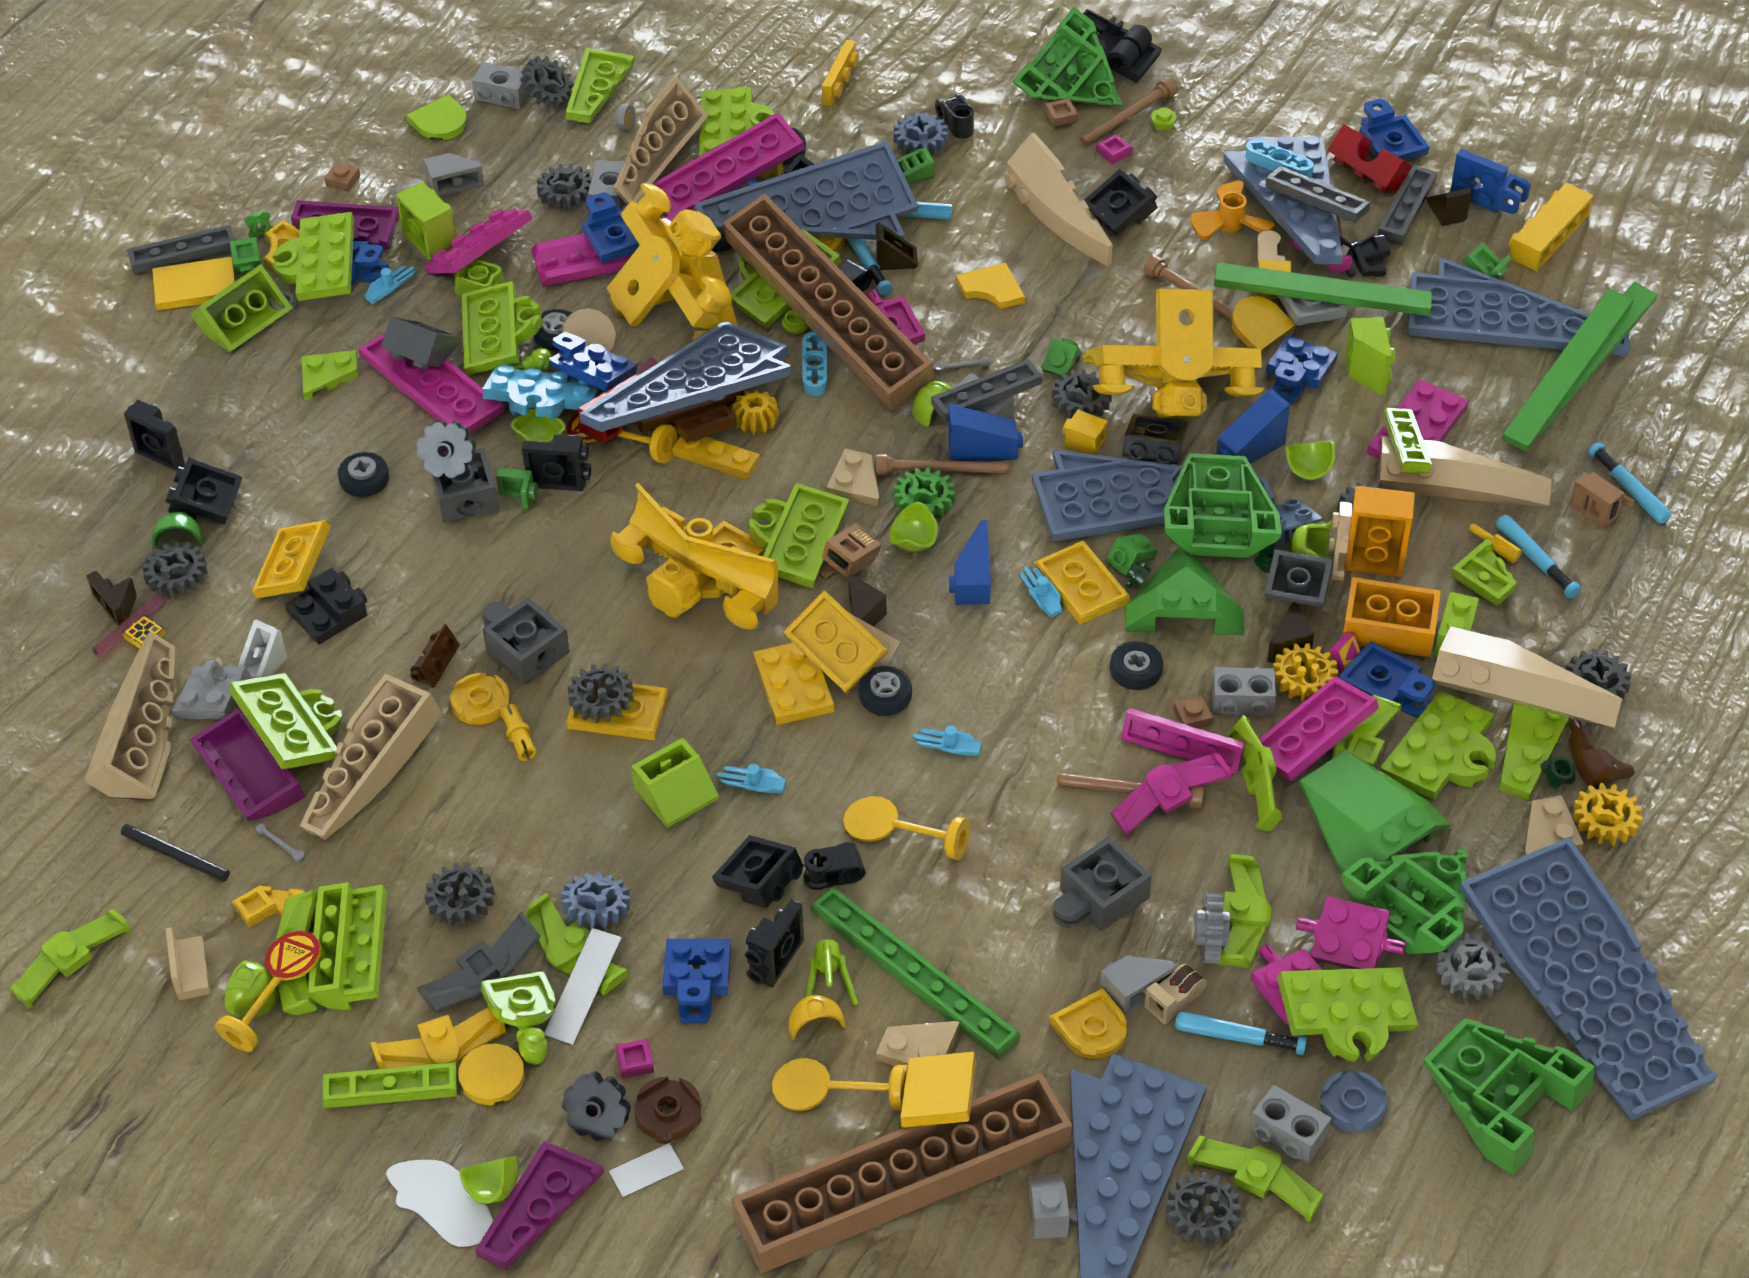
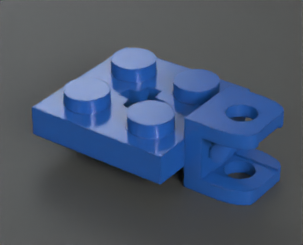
M1382 98L1365 102L1364 112L1368 117L1362 118V127H1360L1359 133L1373 141L1369 150L1375 158L1378 157L1382 149L1393 153L1404 161L1428 155L1429 145L1405 114L1394 117L1395 111ZM1373 107H1380L1381 110H1375Z
M1461 148L1456 154L1450 192L1471 188V203L1495 213L1498 210H1502L1510 214H1516L1519 210L1520 202H1526L1529 198L1531 184L1527 180L1511 173L1507 177L1509 167ZM1476 177L1480 179L1481 184L1475 180ZM1515 186L1521 187L1523 192L1517 191ZM1511 199L1513 204H1509L1507 201Z
M606 192L587 197L586 205L590 213L588 214V221L581 223V228L600 261L605 263L634 253L640 245L620 215L624 209L617 211L616 203ZM598 201H603V202H604V203L601 204V205L595 204V203L598 202Z
M353 241L351 285H355L358 277L361 282H374L381 277V271L373 273L374 271L385 268L390 269L387 262L379 261L384 253L382 246L370 245L367 241Z
M562 333L553 338L552 345L564 352H559L554 357H550L549 364L605 392L632 377L637 372L638 364L628 360L623 355H617L606 350L601 345L592 343L585 347L586 340L569 333Z
M1287 336L1267 363L1266 373L1274 375L1276 380L1272 389L1288 403L1296 402L1303 393L1304 386L1316 390L1319 388L1336 363L1338 352L1329 350L1324 346L1305 342L1300 338Z
M1372 641L1367 644L1338 677L1370 696L1374 694L1402 704V712L1417 718L1420 717L1433 700L1429 694L1435 689L1434 681L1421 674V666ZM1380 674H1384L1385 678L1378 679L1375 678L1373 675L1379 676ZM1422 685L1425 689L1419 690V686ZM1418 701L1421 702L1423 705L1420 707L1413 706L1412 703Z
M667 939L662 984L663 995H677L679 1019L682 1023H707L711 1017L712 995H728L731 939ZM701 964L700 969H693V965ZM692 1009H698L701 1011L697 1015H692L689 1013V1011Z

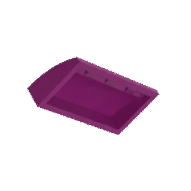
M240 707L189 739L247 821L277 813L306 797L290 771L280 768Z

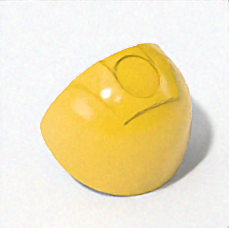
M811 995L801 999L793 1007L789 1016L791 1040H795L796 1033L804 1024L817 1018H835L840 1022L842 1029L846 1028L840 1007L832 999L822 995Z

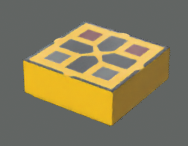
M143 615L123 632L125 640L140 649L149 632H153L161 638L166 636L164 627Z

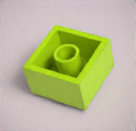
M422 181L396 194L402 234L428 260H431L430 256L434 252L451 246L450 242L457 237V231L453 226L452 220L454 212L448 203H444L439 198L434 189H430Z

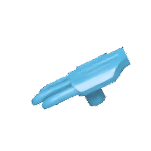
M403 265L393 272L389 268L382 269L381 277L369 285L365 299L372 304L383 299L414 275V267L411 266L406 269V266Z
M1024 567V572L1034 585V588L1023 573H1020V577L1029 589V594L1038 607L1048 614L1050 618L1061 614V595L1053 584L1036 567L1033 568V571L1038 577L1037 580L1029 568Z
M947 726L945 732L920 729V733L925 735L913 734V738L918 740V745L939 749L943 752L979 757L982 743L975 740L971 734L958 732L954 726Z
M751 764L747 769L732 766L724 767V771L746 776L722 772L716 773L717 777L721 778L720 782L722 784L741 787L751 791L783 794L786 785V779L780 777L774 770L759 768L757 764Z

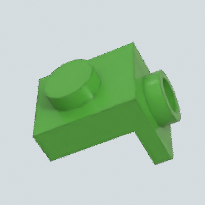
M256 237L230 241L236 275H246L261 264Z
M1482 242L1463 262L1473 270L1498 279L1509 269L1505 264L1512 257L1508 254L1500 260Z
M1053 338L1041 369L1044 372L1059 377L1062 374L1070 376L1076 358L1081 359L1082 352L1077 346L1078 344L1067 338H1062L1061 341Z
M498 468L496 479L499 495L521 497L523 509H529L532 499L536 500L538 493V484L533 482L532 471Z
M1141 534L1119 536L1106 560L1121 574L1126 576L1135 562L1144 561L1145 559L1154 560L1158 550L1150 544V540Z

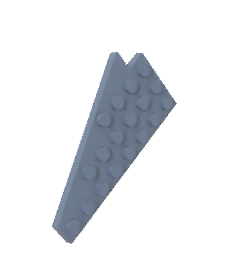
M1246 137V144L1251 140H1263L1312 160L1314 163L1312 179L1331 186L1323 137ZM1224 151L1223 161L1240 181H1243L1244 186L1314 264H1342L1343 254L1335 214L1322 211L1320 208L1300 202L1298 199L1266 187V177L1274 171L1249 162L1245 157L1246 151Z
M888 141L694 204L695 211L709 217L719 232H725L723 222L765 193L801 230L804 229L814 237L876 240L875 224L878 222L904 239L905 234L897 218L916 212L919 207Z
M1439 258L1438 275L1415 272L1411 274L1410 289L1432 292L1430 316L1409 314V336L1564 350L1590 315L1445 258ZM1629 333L1611 355L1628 356L1630 348Z
M723 321L580 413V423L603 432L653 416L664 415L667 412L707 400H722L725 395L791 375V365L780 361L788 356V345Z
M1053 450V461L1056 470L1032 473V484L1052 542L1164 524V507L1183 466ZM1257 476L1274 504L1275 497L1267 478Z
M1114 1053L1110 1058L1102 1079L1072 1069L1070 1073L1080 1278H1130L1206 1094V1085Z

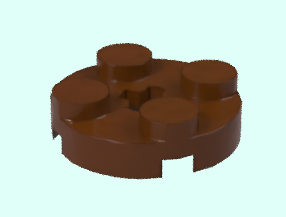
M668 1077L653 1079L646 1083L637 1094L634 1110L636 1122L646 1135L654 1138L658 1143L667 1144L672 1140L682 1138L693 1131L701 1121L700 1095L697 1089L687 1080L679 1078V1081L669 1080ZM667 1104L669 1107L676 1106L671 1113L662 1112V1105Z

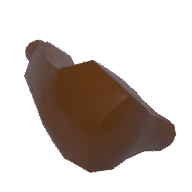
M1573 719L1569 722L1568 726L1572 732L1568 740L1576 769L1586 785H1591L1597 790L1600 783L1607 787L1619 779L1630 778L1635 774L1632 765L1618 760L1604 749L1595 748L1592 743L1590 730L1584 729L1580 720Z

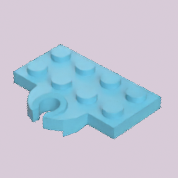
M503 365L495 367L483 387V399L509 402V410L513 416L518 415V413L526 416L528 408L536 407V417L549 416V419L553 420L561 414L564 408L579 410V407L600 396L602 390L564 372L546 373L535 368L520 370L514 369L512 366Z

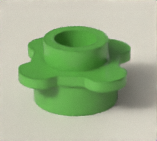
M267 211L254 212L245 218L250 238L256 237L257 239L258 236L264 235V233L273 228L269 222L271 216Z

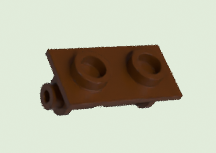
M446 624L442 626L440 631L431 634L430 640L423 650L425 656H420L415 665L410 669V676L413 680L419 682L422 679H427L432 688L436 686L460 646Z

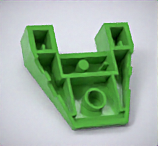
M1463 1019L1424 1059V1065L1483 1156L1512 1176L1533 1154L1535 1130L1520 1121V1119L1544 1094L1573 1111L1588 1096L1593 1087L1595 1066L1568 1049L1555 1046V1049L1536 1044V1040L1524 1037V1040L1507 1036L1505 1035V1030L1468 1019Z

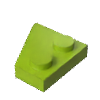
M356 350L301 356L304 400L312 399V393L324 387L329 391L338 387L343 382L359 377Z
M1486 539L1452 568L1451 576L1498 606L1515 591L1517 582L1512 574L1506 570V565L1502 558H1497L1494 554L1492 542Z

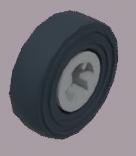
M1130 641L1121 644L1112 653L1110 672L1112 678L1119 685L1127 689H1148L1161 678L1164 662L1161 653L1153 645L1141 641Z

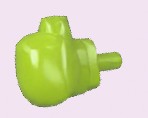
M537 348L531 355L522 357V363L512 367L520 370L535 368L541 372H546L551 368L549 364L550 357H552L551 352L545 348Z
M517 1026L519 1031L516 1034V1040L521 1057L527 1064H542L547 1058V1041L543 1031L533 1028V1026Z

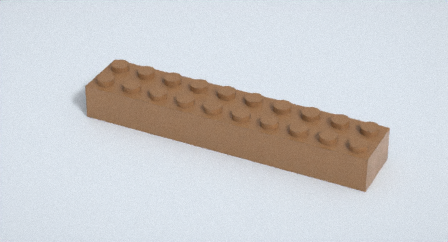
M765 193L723 222L727 242L891 412L916 395L924 385L935 381L933 366L929 359Z
M1042 1072L972 1100L970 1120L968 1122L902 1128L732 1197L734 1220L760 1273L763 1274L1070 1147L1072 1124Z

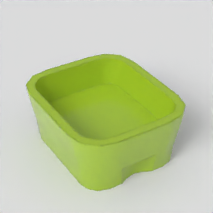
M475 259L456 272L454 291L457 295L462 296L463 293L505 283L506 280L500 266Z
M536 407L528 409L526 416L519 415L512 421L511 428L516 436V440L523 445L524 440L552 442L554 434L565 435L566 425L558 417L550 420L549 416L536 417Z

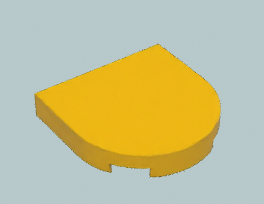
M1249 296L1241 299L1231 314L1232 329L1237 337L1248 348H1261V353L1295 327V323L1275 303L1264 297Z
M1104 988L1049 1016V1024L1072 1052L1087 1059L1107 1058L1112 1056L1113 1053L1118 1052L1125 1043L1127 1036L1126 1017Z

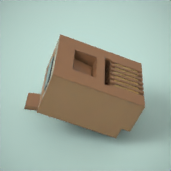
M1592 472L1589 475L1584 473L1575 480L1569 506L1605 529L1619 517L1621 505L1633 509L1635 500L1624 496L1625 493Z
M854 523L826 541L822 558L828 564L821 569L819 575L827 580L837 571L846 578L856 574L874 562L875 557L879 554L882 543L874 537L872 538V535L869 536L867 531H864V529H861L862 527Z

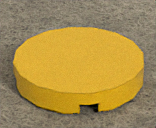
M479 672L467 675L457 681L452 694H450L453 714L460 721L471 725H484L501 718V709L504 706H507L508 709L511 700L508 686L499 676L494 675L492 677L487 676L486 673Z
M497 1043L484 1044L471 1050L462 1059L458 1069L459 1084L464 1095L474 1103L486 1106L495 1105V1102L502 1100L506 1102L512 1099L521 1090L525 1080L524 1064L519 1054L509 1046Z

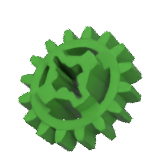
M915 468V474L906 471L904 473L905 479H897V485L894 486V505L899 506V513L914 502H921L926 505L933 516L937 514L940 517H944V510H952V503H955L954 483H949L950 477L948 475L941 477L940 470L930 473V468H926L925 472H920L918 468Z

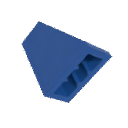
M1273 389L1268 390L1218 437L1216 455L1246 456L1251 464L1285 445L1290 404Z
M948 405V448L950 461L992 462L1018 459V448H1023L1022 431H1017L1014 419L956 405Z

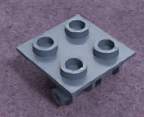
M1300 499L1284 501L1283 504L1275 506L1280 514L1281 539L1270 546L1276 547L1286 544V542L1291 543L1293 533L1298 527L1307 524H1319L1320 521H1323V518Z

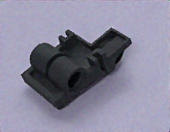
M1086 9L1083 14L1095 24L1096 34L1100 45L1103 47L1110 69L1138 83L1160 56L1162 48L1151 43L1152 35L1143 25H1134L1128 31L1123 28V21L1120 20L1118 24L1115 23L1116 17L1113 16L1108 20Z

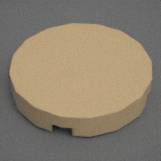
M586 308L575 311L569 315L561 331V334L569 333L586 340L585 347L593 343L611 351L615 344L616 333L614 325L608 316L599 310Z

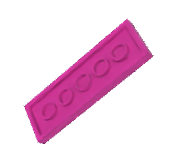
M777 112L654 182L653 185L662 189L670 201V211L663 213L666 217L677 215L684 209L695 211V203L733 191L747 183L748 180L754 179L803 151L805 146L800 137Z
M385 333L358 348L360 357L437 421L443 420L447 424L457 421L461 426L469 430L470 435L504 413L503 405L499 401L483 399V388L447 359L440 367L429 365L427 370L412 365L413 360L407 357L405 361L389 356L391 351L381 348Z

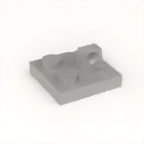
M1278 296L1287 310L1286 315L1294 321L1296 326L1345 318L1348 310L1343 304Z
M206 660L204 666H194L190 678L186 682L172 710L173 714L177 719H222L230 714L236 705L235 700L229 693L231 682L248 680L250 676L246 666H220L216 660Z

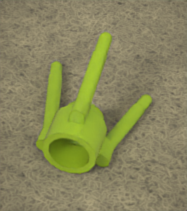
M829 939L817 942L814 946L815 957L810 959V973L805 997L811 996L813 993L818 969L820 972L825 973L827 987H832V973L839 968L853 1006H857L856 993L846 967L845 956L840 955L839 944Z

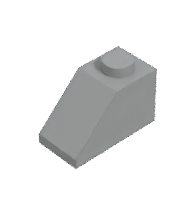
M450 153L424 159L430 188L434 189L439 197L484 186L482 166L479 162Z
M1126 955L1117 962L1111 961L1101 971L1100 989L1104 988L1124 1015L1145 1003L1146 989L1155 982L1160 984L1174 972L1177 966L1173 961Z
M1061 1173L1027 1176L1034 1239L1068 1237L1069 1208L1066 1185Z

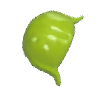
M1332 520L1325 524H1307L1298 527L1291 539L1292 553L1330 559L1331 555H1327L1330 537L1329 532L1332 530Z

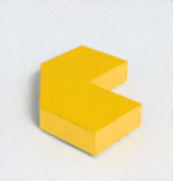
M259 885L233 900L232 903L234 909L248 927L251 928L275 913H278L281 917L286 898L305 892L299 889H290L289 891L273 890L270 886ZM316 906L314 908L311 922L315 920Z

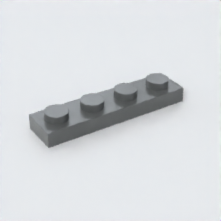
M1413 165L1380 224L1377 235L1383 234L1390 241L1403 243L1437 179L1438 172Z
M1282 166L1266 177V187L1298 199L1300 202L1320 208L1322 211L1335 214L1347 221L1356 223L1370 209L1369 201Z
M231 225L130 248L127 249L133 274L152 270V268L175 265L219 253H226L231 251L230 241L236 240Z
M1027 359L932 396L931 405L943 421L947 422L948 405L977 410L1041 385L1042 375L1032 362Z

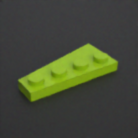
M586 48L566 109L565 119L591 123L634 65L635 56Z
M1513 704L1499 790L1529 801L1543 773L1541 764L1545 760H1550L1571 718Z

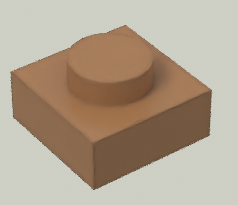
M1069 98L1045 103V112L1054 127L1078 122V113Z
M336 162L324 177L326 186L349 192L360 177V170L358 167Z
M1203 695L1174 702L1173 710L1179 723L1195 728L1212 725L1213 716Z

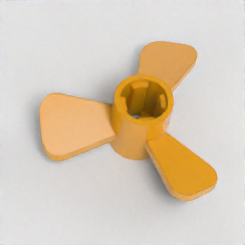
M1239 180L1223 184L1217 189V197L1220 201L1218 211L1195 212L1191 215L1190 220L1193 230L1201 240H1208L1220 229L1229 233L1238 232L1243 229L1244 224L1259 233L1267 230L1273 231L1275 223L1245 214L1247 200L1242 194L1244 183Z

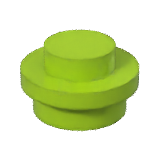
M1159 108L1152 112L1151 122L1157 130L1167 131L1175 124L1176 114L1168 108Z
M794 310L788 311L782 319L783 329L790 334L803 333L809 327Z

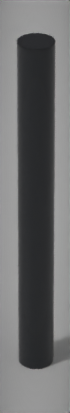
M125 824L121 829V835L225 882L230 875L229 870L129 824Z

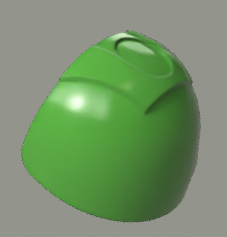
M172 512L164 515L157 521L152 531L151 543L153 549H157L158 541L163 534L175 528L190 531L196 536L199 545H203L202 533L198 523L183 512Z

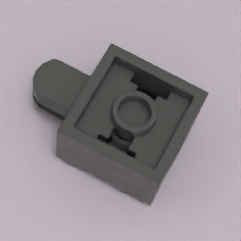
M484 448L474 450L475 458L468 462V470L454 478H448L445 474L440 477H435L431 474L444 523L500 511L495 482Z
M529 597L511 610L501 602H493L484 608L483 619L485 627L483 628L486 652L523 684H526L570 653L567 629Z
M1108 836L1061 868L1060 891L1063 895L1054 901V920L1061 927L1071 928L1088 917L1103 931L1150 898L1152 876Z

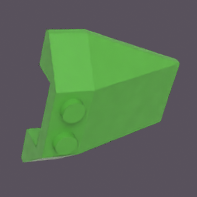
M1188 454L1164 507V531L1189 555L1249 558L1281 539L1280 514L1246 456Z
M1347 750L1317 768L1299 782L1333 859L1342 873L1361 858L1372 857L1374 861L1390 860L1392 855L1400 854L1422 838L1426 843L1451 825L1428 800Z

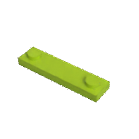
M1384 409L1383 419L1401 471L1413 475L1430 473L1432 463L1413 411L1411 409Z
M456 1062L323 1074L322 1103L324 1109L457 1097Z

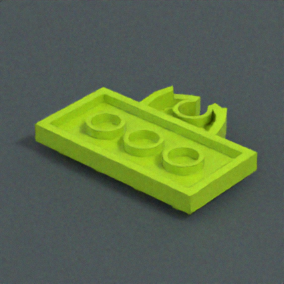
M751 87L702 91L701 107L708 114V117L700 125L699 157L774 115V111L763 104L752 103L753 94Z
M352 212L300 219L299 238L285 242L274 252L273 258L275 262L272 263L274 270L283 283H296L295 294L298 301L351 294L354 217Z
M802 229L836 266L841 263L839 254ZM741 256L738 263L744 281L731 292L732 304L765 329H768L791 307Z
M513 281L462 294L464 370L467 376L493 370L495 367L503 365L509 366L520 363L519 343L529 340L542 327L543 320L541 316L543 314L540 307L530 296L516 298V287Z
M795 483L787 503L778 499H765V503L753 510V519H749L748 524L750 537L759 547L765 549L763 557L776 560L778 564V578L814 588L825 562L822 554L826 541L837 534L848 509L849 499ZM763 520L767 521L769 524L761 525L757 521Z
M286 673L231 682L229 693L282 770L335 760L337 746L330 737L339 729L342 712L341 710L334 711L335 702L322 695V690L309 689L298 692Z
M1440 690L1382 764L1380 771L1408 789L1432 800L1436 799L1449 781L1459 786L1473 788L1474 783L1488 777V768L1494 769L1495 747L1488 738L1483 736L1494 722V714ZM1472 761H1483L1487 767L1485 765H1476Z
M1402 967L1281 971L1277 977L1291 1035H1323L1326 1047L1334 1058L1338 1055L1348 1061L1355 1062L1359 1057V1049L1354 1045L1353 1039H1358L1366 1046V1053L1364 1055L1366 1061H1371L1376 1056H1379L1389 1038L1388 1032L1414 1031L1418 1026Z

